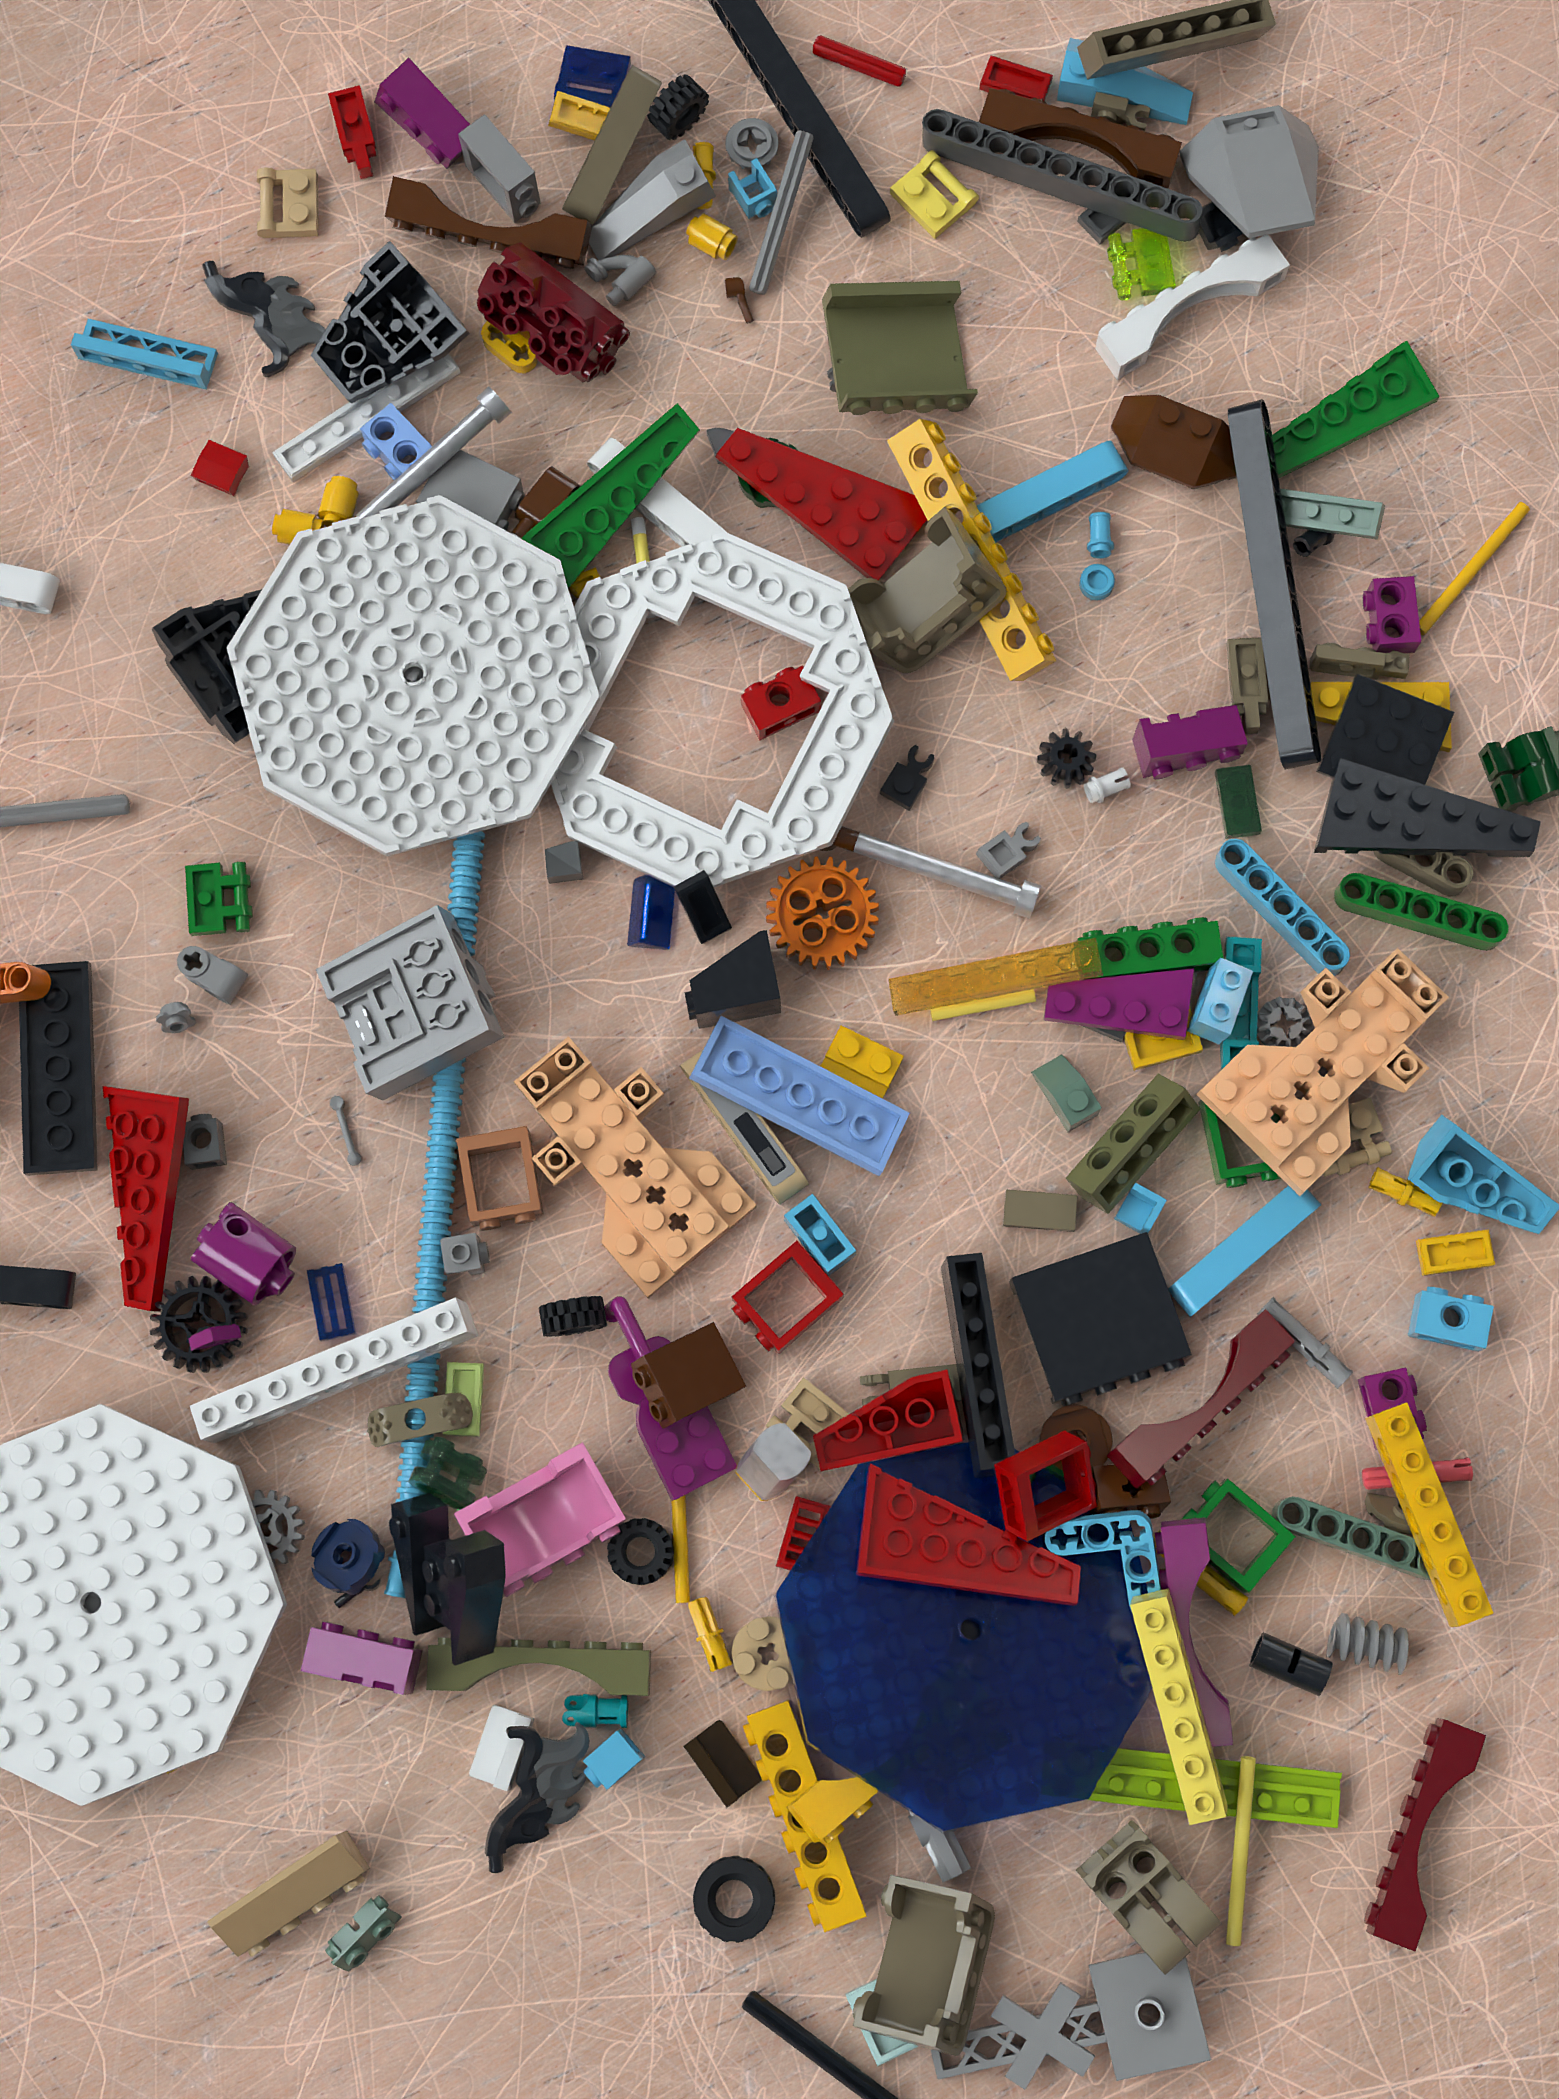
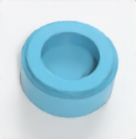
M1102 564L1088 566L1081 574L1079 582L1081 592L1091 600L1105 599L1113 590L1115 583L1114 574L1107 566Z

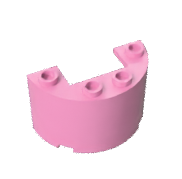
M583 1442L551 1459L546 1467L492 1497L487 1498V1496H484L454 1513L465 1536L486 1530L504 1543L506 1579L503 1594L505 1597L525 1587L523 1582L532 1578L535 1584L554 1573L551 1567L562 1560L567 1566L585 1555L582 1550L584 1547L599 1538L603 1543L619 1534L621 1530L618 1525L626 1520Z

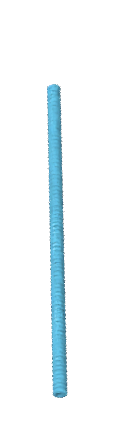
M482 831L457 837V840L453 841V847L456 850L452 852V857L455 861L451 862V868L454 871L450 873V878L453 882L449 884L452 893L448 895L451 903L448 904L447 909L454 915L470 956L475 955V949L472 946L476 944V939L473 935L477 934V928L474 927V924L478 923V917L475 914L479 912V907L476 906V903L480 901L477 893L481 890L478 882L481 881L482 877L478 872L482 870V864L479 861L483 860V854L480 851L484 849V843L481 840L485 839V833ZM466 1058L437 1072L432 1078L436 1085L431 1090L432 1093H435V1096L430 1101L434 1104V1107L430 1108V1114L433 1115V1118L429 1119V1125L432 1126V1129L428 1130V1136L431 1137V1140L427 1141V1147L430 1148V1151L426 1152V1158H429V1162L425 1163V1169H428V1173L424 1174L427 1184L423 1185L426 1195L422 1196L425 1206L421 1207L424 1217L420 1218L423 1228L419 1229L422 1239L418 1240L421 1251H417L420 1262L416 1263L419 1273L415 1274L418 1284L414 1285V1289L417 1290V1295L413 1296V1300L417 1302L416 1306L412 1307V1312L414 1313L426 1310L446 1300L442 1297V1293L446 1292L443 1282L447 1281V1275H444L445 1270L440 1241L442 1238L451 1237V1231L448 1230V1226H452V1220L449 1219V1215H453V1209L450 1208V1204L454 1203L451 1193L455 1192L452 1182L456 1181L453 1172L457 1170L454 1161L458 1159V1155L455 1154V1150L458 1149L455 1141L460 1136V1133L456 1130L461 1124L460 1121H457V1118L462 1113L461 1110H458V1106L462 1105V1100L459 1099V1096L463 1095V1089L460 1088V1085L464 1084V1078L461 1077V1074L465 1073V1067L462 1066V1063L466 1062ZM440 1353L407 1365L411 1372L406 1376L410 1383L405 1387V1390L409 1391V1395L404 1399L405 1402L433 1397L434 1393L438 1392L435 1382L439 1381L436 1371L440 1370V1365L436 1363L438 1359H441ZM421 1409L410 1410L406 1418L407 1426L412 1430L422 1428L426 1422L425 1413ZM434 1434L401 1442L400 1447L404 1448V1452L400 1453L399 1456L400 1459H403V1463L398 1468L402 1470V1475L398 1476L397 1481L401 1482V1486L397 1487L396 1490L397 1493H400V1498L396 1499V1502L429 1493V1490L426 1489V1484L430 1483V1478H427V1472H431L428 1461L432 1460L429 1450L433 1449V1444H430V1438H434Z

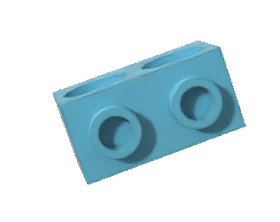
M1220 957L1209 968L1187 1032L1216 1044H1220L1230 1036L1253 971Z
M621 1728L583 1760L588 1766L583 1772L595 1787L598 1788L603 1785L606 1789H609L645 1756Z

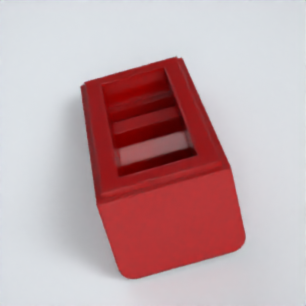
M798 1496L795 1497L776 1567L811 1577L829 1514V1505ZM800 1508L821 1514L819 1521L799 1516ZM796 1522L817 1528L815 1535L795 1530ZM796 1537L813 1542L812 1547L808 1549L791 1544V1538ZM792 1551L809 1556L808 1561L804 1563L786 1558L787 1552Z

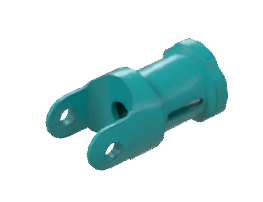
M597 1694L571 1695L564 1701L567 1711L564 1712L562 1721L567 1726H575L576 1722H579L585 1728H596L598 1724H620L621 1728H627L628 1695H622L621 1698H598ZM575 1701L576 1704L572 1705L570 1702ZM573 1717L574 1720L570 1721L568 1718Z

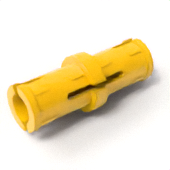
M1379 1167L1374 1171L1368 1186L1370 1189L1396 1199L1397 1204L1401 1206L1407 1204L1433 1217L1436 1216L1442 1205L1441 1202L1434 1200L1408 1180V1178L1405 1180Z

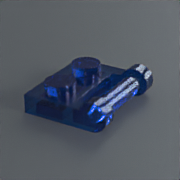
M566 45L559 78L555 86L554 101L557 91L611 108L630 70L631 56ZM572 83L612 90V92L609 94L569 86Z

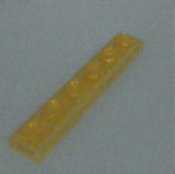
M1096 938L890 978L888 980L893 1012L895 1016L1102 976L1103 971Z

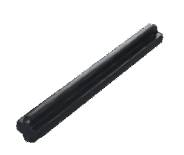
M751 1991L743 2001V2010L862 2099H898L756 1991Z

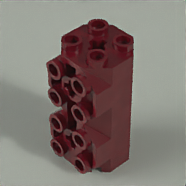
M521 242L506 247L501 253L505 259L500 265L493 262L487 268L477 290L479 295L477 299L478 310L484 314L485 320L505 335L520 333L528 340L530 351L535 354L536 359L556 375L571 373L583 383L590 382L600 372L604 375L608 374L616 364L617 359L614 356L618 349L625 344L630 336V331L625 327L624 322Z

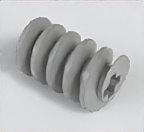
M1341 1613L1330 1631L1326 1655L1330 1658L1335 1649H1339L1340 1660L1345 1661L1349 1653L1352 1652L1354 1653V1660L1357 1665L1361 1663L1364 1656H1368L1369 1668H1374L1380 1659L1383 1660L1385 1672H1389L1393 1663H1397L1398 1675H1401L1408 1658V1632L1406 1628L1399 1627L1393 1633V1628L1390 1624H1384L1379 1631L1377 1621L1370 1620L1365 1627L1364 1620L1361 1617H1355L1350 1624L1348 1614Z

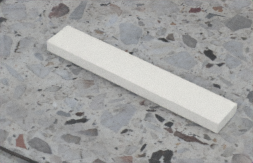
M448 353L445 357L352 404L350 402L345 404L272 453L291 481L295 482L361 439L363 435L360 428L388 404L392 403L399 412H402L460 374V369Z

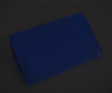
M643 875L634 879L628 946L662 950L670 949L675 897L673 886L649 875Z

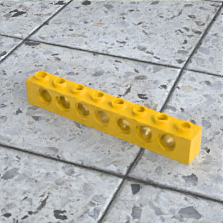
M919 419L888 439L887 442L927 520L929 521L944 507L954 514L961 510L963 513V527L971 538L978 542L979 549L1002 579L1006 587L1004 599L979 621L1010 681H1024L1056 662L1052 653L1054 645L1048 635L1041 632L1037 624L1039 617L1036 610L1030 603H1026L1021 593L1023 585L1015 573L1010 572L1005 562L1008 560L1004 548L998 542L995 543L990 533L992 525L984 513L979 512L974 502L977 499L974 490L967 482L964 483L959 473L961 465L953 453L948 452L943 442L946 440L943 430L936 422L933 423V421ZM930 450L932 462L928 467H925L924 456ZM945 480L948 485L947 493L943 497H941L939 494V486ZM1007 600L1010 605V612L1004 618L1000 608L1002 603ZM1022 630L1025 633L1026 641L1019 648L1016 643V636Z

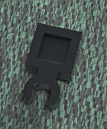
M917 745L911 747L908 752L907 766L897 762L880 789V795L910 811L927 783V778L920 774L928 771L934 762L933 754H930L925 762L916 761L915 755H917L919 749Z

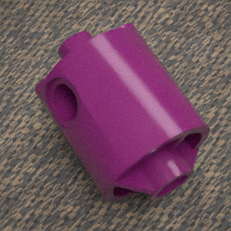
M229 1202L221 1211L216 1224L208 1223L205 1225L197 1237V1241L201 1245L193 1253L191 1261L254 1306L262 1302L266 1297L281 1295L294 1278L295 1273L289 1267L296 1255L297 1248L232 1202Z

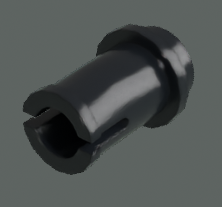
M1307 530L1301 536L1294 539V550L1300 556L1308 557L1321 545L1330 544L1335 534Z

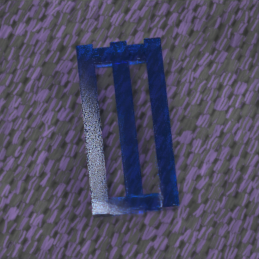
M339 1263L335 1264V1266L307 1270L319 1340L322 1342L356 1334L344 1265ZM332 1274L337 1275L346 1323L345 1329H340L330 1277ZM318 1277L323 1278L332 1326L331 1332H327Z

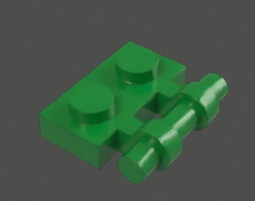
M220 862L185 866L188 927L191 936L226 933V920L228 919L236 920V932L250 931L249 919L253 917L252 906L248 904V888L251 887L250 875H247L245 862L232 863L233 875L223 876V867ZM224 889H234L235 905L225 906Z

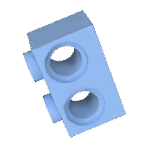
M392 403L388 404L360 428L364 438L362 446L373 459L379 456L386 464L384 469L393 480L398 478L432 447ZM385 432L394 433L388 440L379 439L380 435ZM413 455L416 457L412 463H401L405 456Z

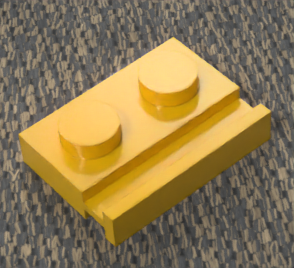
M840 1025L820 1067L883 1099L904 1056Z

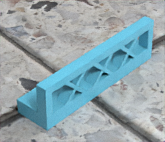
M92 319L87 320L83 335L74 333L71 347L80 360L206 390L218 355L217 350L214 348ZM94 331L108 333L112 341L93 337ZM132 339L142 343L144 349L124 345V343ZM163 347L171 348L176 357L157 353L156 351ZM194 355L206 357L205 364L187 359Z

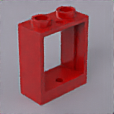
M796 1240L731 1296L732 1301L736 1304L731 1309L744 1325L750 1321L759 1332L755 1337L768 1352L774 1348L780 1354L844 1298V1294ZM792 1260L825 1299L779 1338L748 1303L746 1298Z
M1064 1430L994 1464L1006 1530L1028 1542L1097 1507L1095 1481L1090 1464L1091 1451L1087 1441ZM1061 1460L1066 1491L1034 1506L1029 1475Z

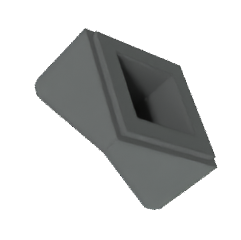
M578 840L545 849L546 872L549 884L583 880Z

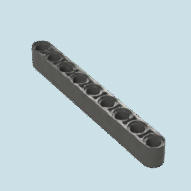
M934 109L927 112L923 117L922 143L928 152L934 150L940 157L1178 241H1191L1199 234L1203 209L1200 202L1193 197L945 110Z

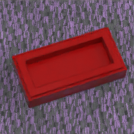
M990 55L979 90L989 92L990 88L997 90L1007 89L1021 97L1028 99L1038 98L1045 101L1053 75Z

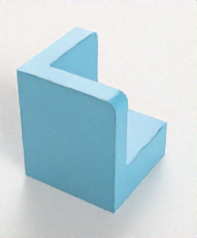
M1135 1183L1114 1219L1140 1234L1148 1233L1167 1200Z

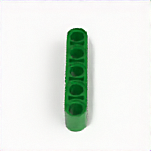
M1351 873L1345 876L1334 892L1336 904L1344 911L1479 950L1488 951L1494 949L1508 933L1509 926L1507 920L1499 913L1361 873ZM1345 887H1356L1361 894L1360 898L1352 899L1348 897ZM1379 896L1390 897L1394 902V908L1387 909L1383 907L1379 902ZM1413 906H1423L1428 912V918L1422 919L1414 914ZM1455 915L1459 917L1462 922V928L1452 927L1448 923L1447 916ZM1482 925L1493 927L1496 932V938L1486 937L1482 932Z

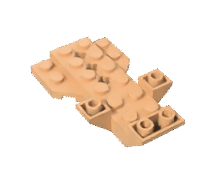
M1398 948L1352 993L1325 968L1300 992L1315 1029L1297 1047L1247 1045L1197 1093V1096L1299 1196L1351 1146L1348 1097L1366 1079L1405 1093L1429 1069L1404 1042L1449 997ZM1322 1066L1328 1070L1324 1077L1318 1073ZM1297 1090L1304 1094L1301 1100L1297 1099L1294 1095ZM1274 1113L1278 1114L1281 1118L1277 1123L1271 1119Z
M568 1036L513 1081L541 1118L557 1135L555 1139L531 1159L554 1186L585 1169L606 1193L602 1245L648 1299L757 1208L754 1201L712 1152L662 1148L642 1125V1119L664 1096L662 1090L642 1067L613 1091ZM629 1163L633 1165L640 1163L642 1165L639 1168L642 1173L639 1177L636 1178L634 1175L626 1177L624 1175L628 1171L626 1166ZM653 1189L656 1192L663 1190L665 1194L662 1197L665 1201L660 1205L657 1202L649 1204L647 1202L650 1198L648 1193ZM677 1216L681 1219L685 1216L688 1219L685 1222L688 1228L683 1232L680 1229L672 1231L670 1229V1226L673 1225L672 1218Z

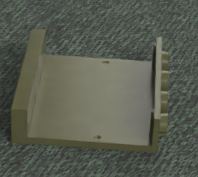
M960 281L835 283L829 285L822 298L839 412H851L853 415H863L870 411H883L885 414H895L902 410H916L918 413H927L934 409H948L951 412H958L970 406L978 391L977 389H967L954 310V304L961 295Z

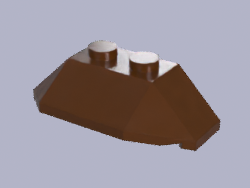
M1161 395L1123 397L1112 422L1111 429L1131 465L1193 490L1237 477L1230 429L1222 419Z

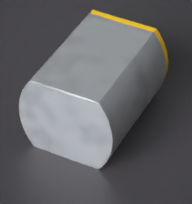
M785 1423L775 1424L764 1430L745 1452L737 1464L735 1473L760 1501L772 1500L781 1495L804 1470L810 1460L811 1451Z

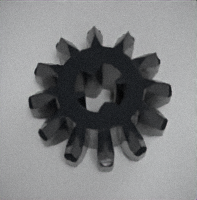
M1065 728L1062 731L1061 738L1052 732L1048 737L1049 742H1041L1039 749L1042 754L1037 756V763L1044 765L1040 772L1043 777L1053 775L1051 779L1052 786H1055L1059 779L1064 780V787L1067 789L1070 788L1072 779L1081 785L1085 780L1084 775H1092L1094 767L1090 763L1096 761V754L1089 752L1093 745L1091 740L1080 742L1082 737L1081 731L1075 733L1073 738L1069 737V730ZM1062 754H1069V759L1072 758L1071 763H1064V758L1061 759Z

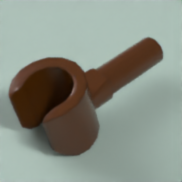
M740 277L726 278L727 298L737 297L746 324L753 322L754 319L745 297L743 280Z

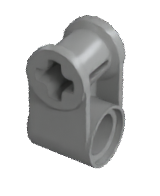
M197 946L184 948L177 958L179 970L189 981L202 987L206 992L229 1005L248 977V974L239 967ZM192 960L194 962L200 960L203 965L200 969L196 967L192 969L189 963Z

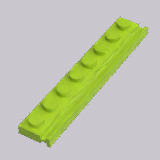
M1045 1740L1040 1795L1186 1811L1169 1753ZM1215 1759L1228 1805L1227 1816L1236 1817L1240 1761ZM1256 1763L1251 1819L1338 1828L1340 1779L1342 1773Z

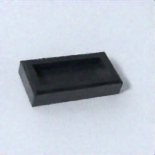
M705 870L673 886L701 944L732 928Z

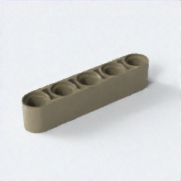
M634 65L631 66L562 210L576 218L588 220L591 225L594 224L662 81Z

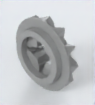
M756 118L744 119L734 124L728 131L725 143L726 151L730 156L731 162L735 161L742 169L751 167V161L756 158L761 165H769L771 159L777 155L778 136L769 123ZM749 135H752L755 144H759L756 147L755 154L750 152L749 147H744L748 145Z
M1279 996L1266 1002L1258 1012L1257 1035L1265 1046L1297 1047L1312 1031V1019L1307 1011V1007L1297 1002L1295 998H1282ZM1281 1011H1283L1287 1021H1298V1023L1289 1028L1288 1038L1282 1028L1270 1027L1280 1021Z

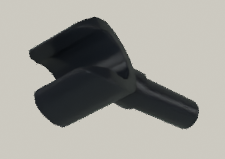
M379 1579L373 1585L363 1586L361 1591L355 1595L344 1593L334 1603L338 1608H341L364 1590L373 1591L377 1589L381 1581Z

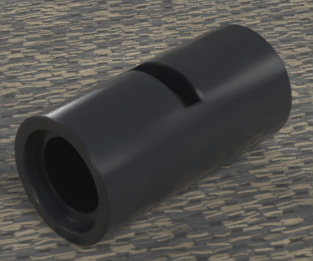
M1263 1632L1256 1643L1249 1666L1320 1696L1329 1679L1333 1662Z

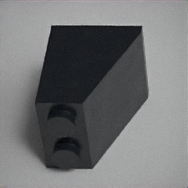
M767 930L759 931L689 980L691 991L684 992L689 1019H697L699 1029L715 1026L720 1016L737 1022L781 1013L780 993Z

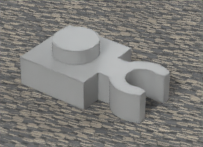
M1027 822L1017 827L1012 838L1004 830L978 849L976 855L995 878H1002L1022 864L1027 857L1024 852L1033 851L1038 846L1041 840L1039 836L1033 840H1026L1022 836L1029 827Z

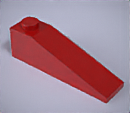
M948 1369L913 1376L813 1435L820 1472L964 1441L963 1427Z

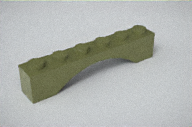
M438 1638V1645H428L426 1690L467 1691L483 1678L501 1669L519 1664L544 1663L559 1665L577 1671L597 1682L610 1695H650L651 1650H643V1643L621 1642V1650L606 1649V1642L585 1641L584 1649L570 1648V1641L548 1640V1648L533 1647V1640L511 1639V1647H497L496 1639L494 1653L456 1666L452 1664L451 1638Z

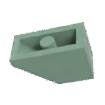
M1062 1054L1031 1072L1067 1133L1098 1116L1102 1107L1084 1078Z

